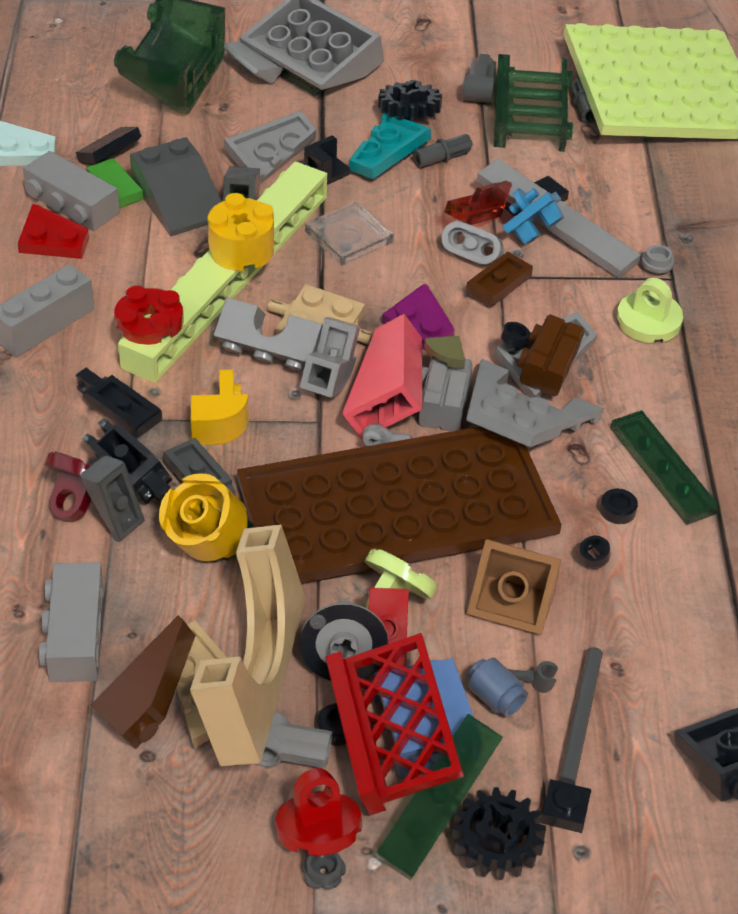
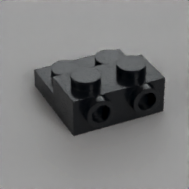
M738 708L675 731V745L698 766V780L721 802L731 798L738 800Z

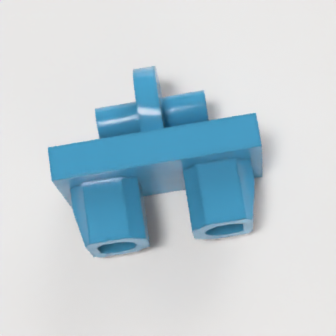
M518 188L513 192L516 202L510 205L509 209L513 214L521 209L523 211L502 227L507 234L514 233L524 245L530 244L541 235L532 221L540 216L547 227H552L564 218L557 204L561 198L557 192L552 194L547 192L535 202H532L539 196L538 191L533 188L528 193H525L522 189Z

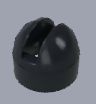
M507 322L501 332L500 341L506 350L516 352L525 347L530 331L521 323Z
M594 535L585 538L581 542L580 556L584 564L591 569H599L609 562L611 556L610 544L605 538ZM592 549L598 558H594L588 551Z

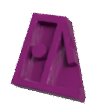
M426 284L418 287L382 314V324L405 314L422 337V349L426 351L424 348L425 338L454 336L455 329Z

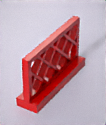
M422 633L345 659L341 651L325 656L359 796L370 816L386 811V802L464 777ZM418 649L420 656L412 669L396 664L403 653ZM370 664L382 667L372 683L360 678L357 669ZM422 669H424L425 675L420 674ZM391 671L406 677L396 693L381 687ZM415 681L429 687V691L421 703L405 697ZM376 694L391 700L381 717L367 710ZM432 703H434L435 709L430 708ZM400 704L415 711L406 727L390 721ZM424 715L439 721V725L431 738L415 732ZM371 722L376 724L373 729ZM385 728L400 734L390 752L376 745L378 738ZM442 737L444 738L445 745L440 743ZM409 739L425 745L415 763L399 756ZM434 750L449 756L451 763L449 767L437 771L424 767ZM380 757H382V758L385 759L382 764H381ZM394 763L410 770L403 782L387 787L385 777Z

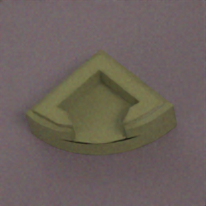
M459 336L425 338L424 348L431 358L434 359L436 357L441 361L447 362V366L451 368L465 367V357Z

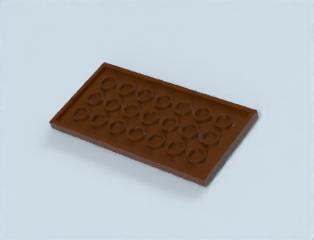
M481 426L237 469V480L251 527L282 525L301 583L374 570L364 562L371 549L383 550L406 563L483 549L486 539L510 544L557 535L561 531L562 524L526 445Z

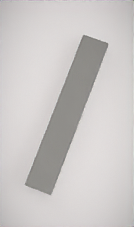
M496 159L477 173V181L510 204L516 202L513 192L518 188L522 189L525 193L535 188L539 196L532 202H535L547 193L546 190L500 159ZM561 200L557 204L564 218L557 224L547 227L540 216L534 220L617 278L622 277L640 261L641 255Z

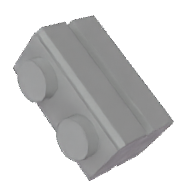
M436 357L434 359L431 358L429 367H422V387H424L422 391L423 409L418 411L420 412L419 424L421 427L434 429L441 427L442 430L447 431L461 429L471 382L473 362L470 359H465L464 368L448 367L447 362L441 361Z

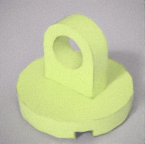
M658 278L646 279L640 285L637 292L630 293L624 297L618 306L616 314L622 332L632 339L644 343H654L655 340L663 339V342L671 340L679 334L684 318L682 308L672 299L670 287Z
M371 549L364 560L368 566L381 574L374 588L409 589V592L428 600L432 599L438 589L436 582L426 574L419 573L418 575L411 570L412 568L408 566V563L383 550Z

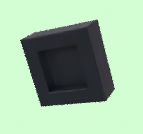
M550 779L541 824L582 833L591 789Z

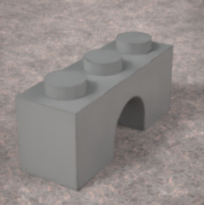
M226 297L213 335L223 344V349L237 354H241L243 349L253 352V357L261 361L273 363L274 359L285 361V366L300 372L304 371L307 355L317 351L323 327L321 323L289 315L286 327L280 334L272 337L263 336L262 325L266 314L256 305Z

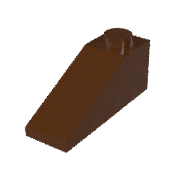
M179 615L91 704L135 749L142 742L150 740L156 734L159 725L165 720L196 636Z

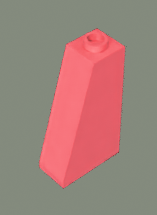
M405 314L375 328L344 407L343 416L361 439H363V430L370 424L378 423L386 428L423 409L422 337Z

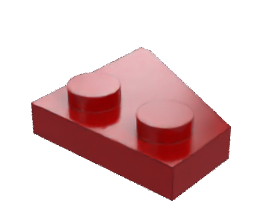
M32 204L18 241L19 253L82 259L89 240L88 228L39 205Z

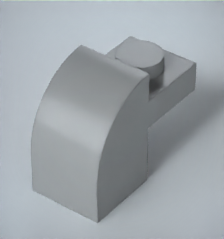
M332 317L324 318L317 351L307 355L300 388L331 398L342 392L355 366L357 357H354V352L361 326Z

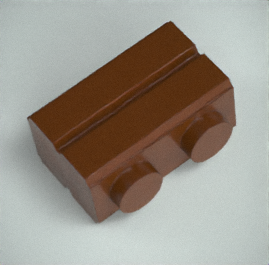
M551 314L546 316L542 326L535 324L528 342L533 344L531 350L524 348L517 367L522 369L519 379L521 384L534 389L539 388L541 392L554 397L558 396L579 350L585 333L584 327L572 322L565 323L564 319Z

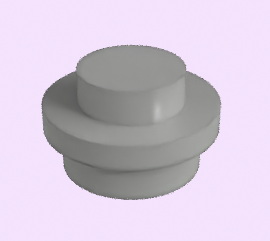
M652 245L643 254L642 265L652 273H666L674 266L672 251L663 245Z

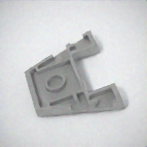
M484 359L480 361L466 419L471 423L528 447H533L560 437L561 431L570 428L576 431L580 429L583 422L590 420L592 424H595L601 419L604 408L574 397L563 409H558L551 406L549 401L544 398H531L519 393L516 387L505 384L510 370Z

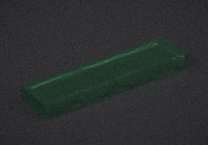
M642 410L612 420L610 429L686 525L717 514L719 504Z
M469 713L453 735L464 777L416 792L374 855L410 881L503 739V736ZM442 753L431 770L437 771L451 766L449 756Z

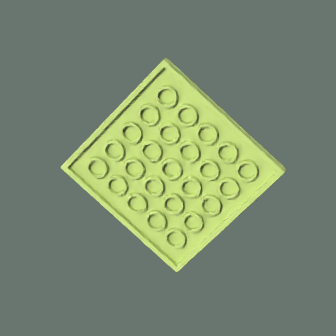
M577 23L576 25L565 24L563 35L601 135L738 139V59L724 31L717 29L694 30L692 28L668 29L666 27L642 28L636 25L619 27L610 24L603 26L587 25L584 23Z

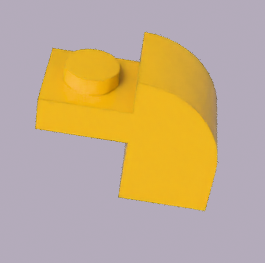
M233 369L219 370L220 395H191L192 439L196 438L201 445H219L233 441L242 435L248 426V394H241V384H234Z

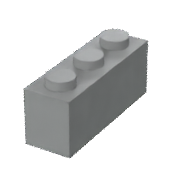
M48 151L23 168L24 186L27 194L93 232L120 213L118 188L51 151Z
M68 264L0 304V346L14 357H18L95 310L91 279L71 264Z
M101 562L54 563L52 579H46L45 600L46 603H50V610H43L42 630L43 634H47V642H40L39 661L40 666H47L49 682L98 681L104 592Z

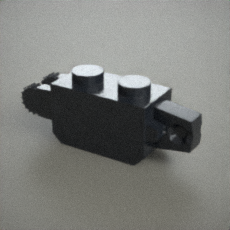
M103 418L98 422L100 429L104 433L100 439L97 440L88 433L81 438L99 460L104 456H110L125 463L135 494L142 502L148 504L154 497L162 502L165 494L171 488L168 484L173 479L155 455L119 423L112 425Z

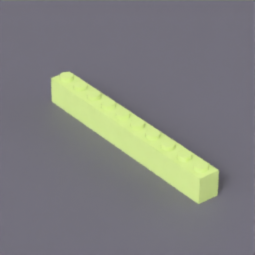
M295 161L286 171L280 174L279 178L270 188L268 187L264 190L262 196L257 200L264 204H269L273 208L274 254L327 198V173ZM210 251L202 258H198L194 266L184 276H181L177 280L176 285L171 289L179 294L180 302L183 306L184 324L180 332L172 338L171 333L161 337V343L152 345L133 343L122 337L118 343L121 369L156 383L222 312L226 297L234 299L262 267L255 268V264L244 266V271L229 270L216 264L212 259ZM152 314L144 315V317L150 318Z

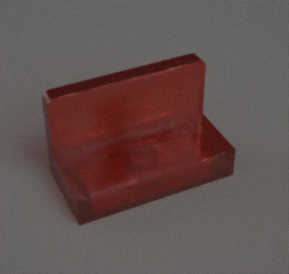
M506 180L478 187L473 195L447 201L444 213L469 225L501 217L512 183Z

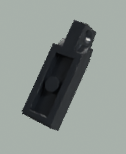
M87 367L76 374L77 389L82 393V397L87 403L115 423H119L136 438L162 420V411L159 407L115 376L111 375L101 378Z

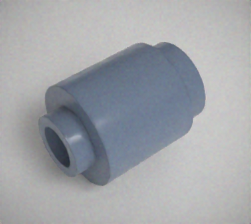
M496 658L479 660L468 673L470 678L468 688L497 714L502 713L506 717L513 715L522 707L528 697V692L523 689V682Z

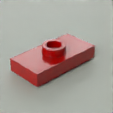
M369 587L368 609L376 614L384 624L388 635V644L407 638L409 589ZM406 653L400 656L396 664L406 667Z

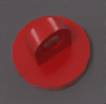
M322 768L310 769L297 779L293 789V798L279 808L275 818L279 842L290 851L298 853L297 848L308 850V855L312 856L335 854L350 847L356 841V834L358 832L361 833L363 827L362 813L359 805L349 796L340 794L339 785L327 770ZM318 785H325L323 791L310 792Z

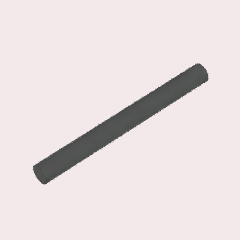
M596 647L589 648L586 653L559 777L560 782L575 785L603 655V652Z

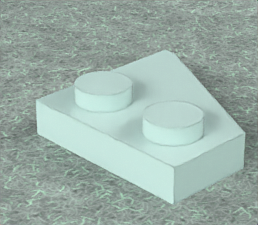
M0 121V166H26L48 151L56 154L55 136Z

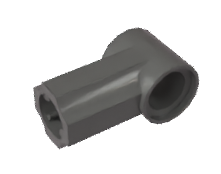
M480 54L477 58L472 59L470 72L465 76L463 100L492 104L496 61L490 55Z

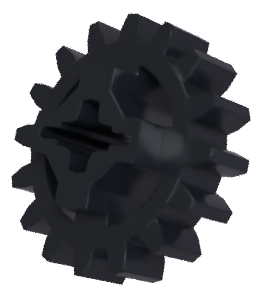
M417 80L406 81V83L395 82L393 86L386 85L385 89H380L378 108H381V113H388V117L398 116V120L414 121V119L418 118L426 120V116L435 117V113H440L442 94L439 93V89H432V85L422 86V82Z
M494 787L492 796L489 797L482 790H478L475 802L465 798L462 803V811L456 810L454 813L451 840L456 842L455 854L456 856L467 854L465 867L470 869L478 864L481 866L482 877H486L490 870L496 871L499 880L504 879L506 870H511L516 877L521 876L523 865L532 869L535 866L536 857L541 856L543 853L546 825L540 824L542 813L540 810L529 811L531 799L529 798L521 802L515 800V790H511L507 797L501 796L498 787ZM479 818L480 822L475 823L474 830L470 831L471 825ZM526 835L527 840L519 848L517 844L522 842V837Z

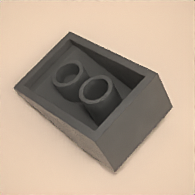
M187 137L175 139L158 146L148 147L130 154L132 179L143 190L144 201L170 236L208 225L207 218L210 210L222 201L199 152Z

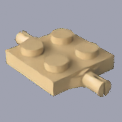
M305 284L296 299L289 304L271 298L267 311L284 316L276 327V335H278L285 329L289 315L321 323L322 325L326 317L358 325L365 314V304ZM360 328L357 341L369 346L374 332Z

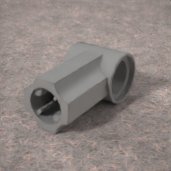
M275 712L262 761L256 765L273 767L280 764L281 761L326 768L330 755L332 731L290 724L285 716Z

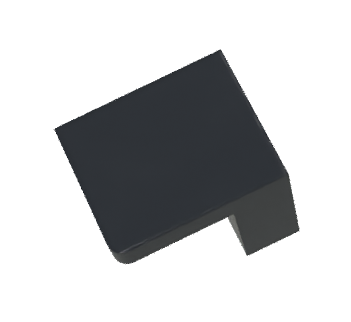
M333 135L304 147V165L327 173V185L350 175V168L337 158V138Z

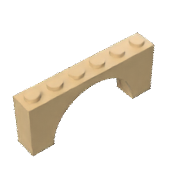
M282 525L244 529L236 551L243 578L247 609V638L244 660H242L241 656L200 660L190 688L220 766L261 763L306 597Z

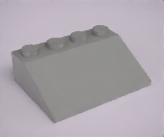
M285 0L240 37V42L321 90L364 78L384 61L381 36L318 0Z

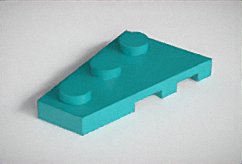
M384 113L381 117L382 123L379 126L375 125L371 130L370 139L363 141L349 159L350 171L371 179L378 177L381 173L430 140L431 128L406 119L398 120V116L388 117V113Z

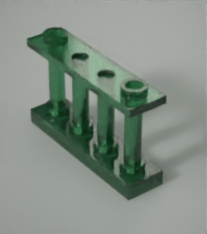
M498 54L494 147L505 148L506 137L517 133L559 136V152H565L566 140H572L573 122H568V88H571L573 72L567 70V59H561L560 73L515 70V67H511L510 55ZM514 81L558 84V89L515 87ZM513 98L558 101L559 107L514 104ZM513 116L559 119V124L514 121Z

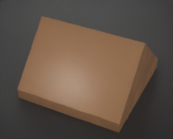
M486 539L466 614L542 635L556 593L561 559Z

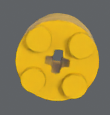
M232 193L225 197V201L218 203L210 210L207 218L208 243L212 259L216 264L229 270L244 271V266L255 264V268H259L271 260L274 254V215L271 205L245 198L239 193Z
M208 474L189 475L182 479L183 483L175 490L170 488L165 494L159 510V522L169 539L190 557L200 561H214L235 555L243 530L247 528L246 507L240 499L216 477Z

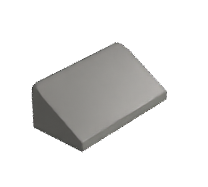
M240 41L225 43L223 46L224 50L249 71L269 84L275 82L284 68Z

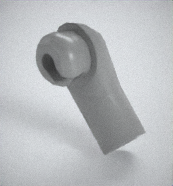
M378 423L368 425L362 433L363 442L366 446L412 438L410 434L394 433Z

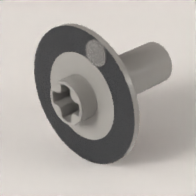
M347 600L339 601L317 610L308 618L300 635V651L305 663L315 674L331 681L325 656L341 651L345 659L388 644L387 631L379 617L369 609ZM370 664L358 668V675L360 678L365 679L376 672L380 666Z

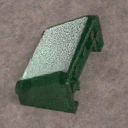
M155 0L154 3H150L147 11V19L150 20L149 31L135 51L132 46L124 45L121 50H117L114 57V66L117 67L118 73L175 112L189 114L222 62L225 52L223 47L225 45V8L194 0Z

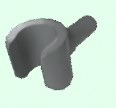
M544 661L538 665L536 671L508 670L519 680L532 683L537 691L547 693L556 683V679L552 677L555 676L558 667L555 663Z

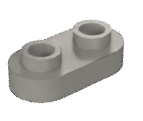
M454 221L443 230L442 243L448 251L483 266H489L504 253L503 243L497 236L467 223ZM460 234H464V242L457 244V237ZM488 245H492V253L486 256L484 254L485 248Z

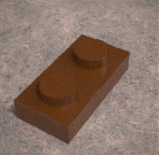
M507 251L467 282L466 292L492 307L531 277L533 266Z

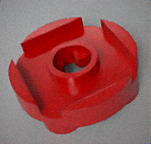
M131 286L126 290V295L117 302L114 309L117 330L119 328L123 331L124 338L137 344L152 345L161 343V337L167 336L170 333L171 338L180 332L184 324V313L180 296L173 290L166 291L157 288ZM152 314L150 318L144 317V315Z

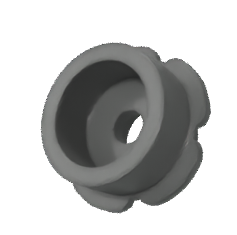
M338 853L324 856L309 855L303 863L302 870L306 873L305 881L309 886L315 889L325 888L326 890H331L341 883V876L345 875L346 866ZM322 868L328 869V872H327V873H321V872H320V869H322Z

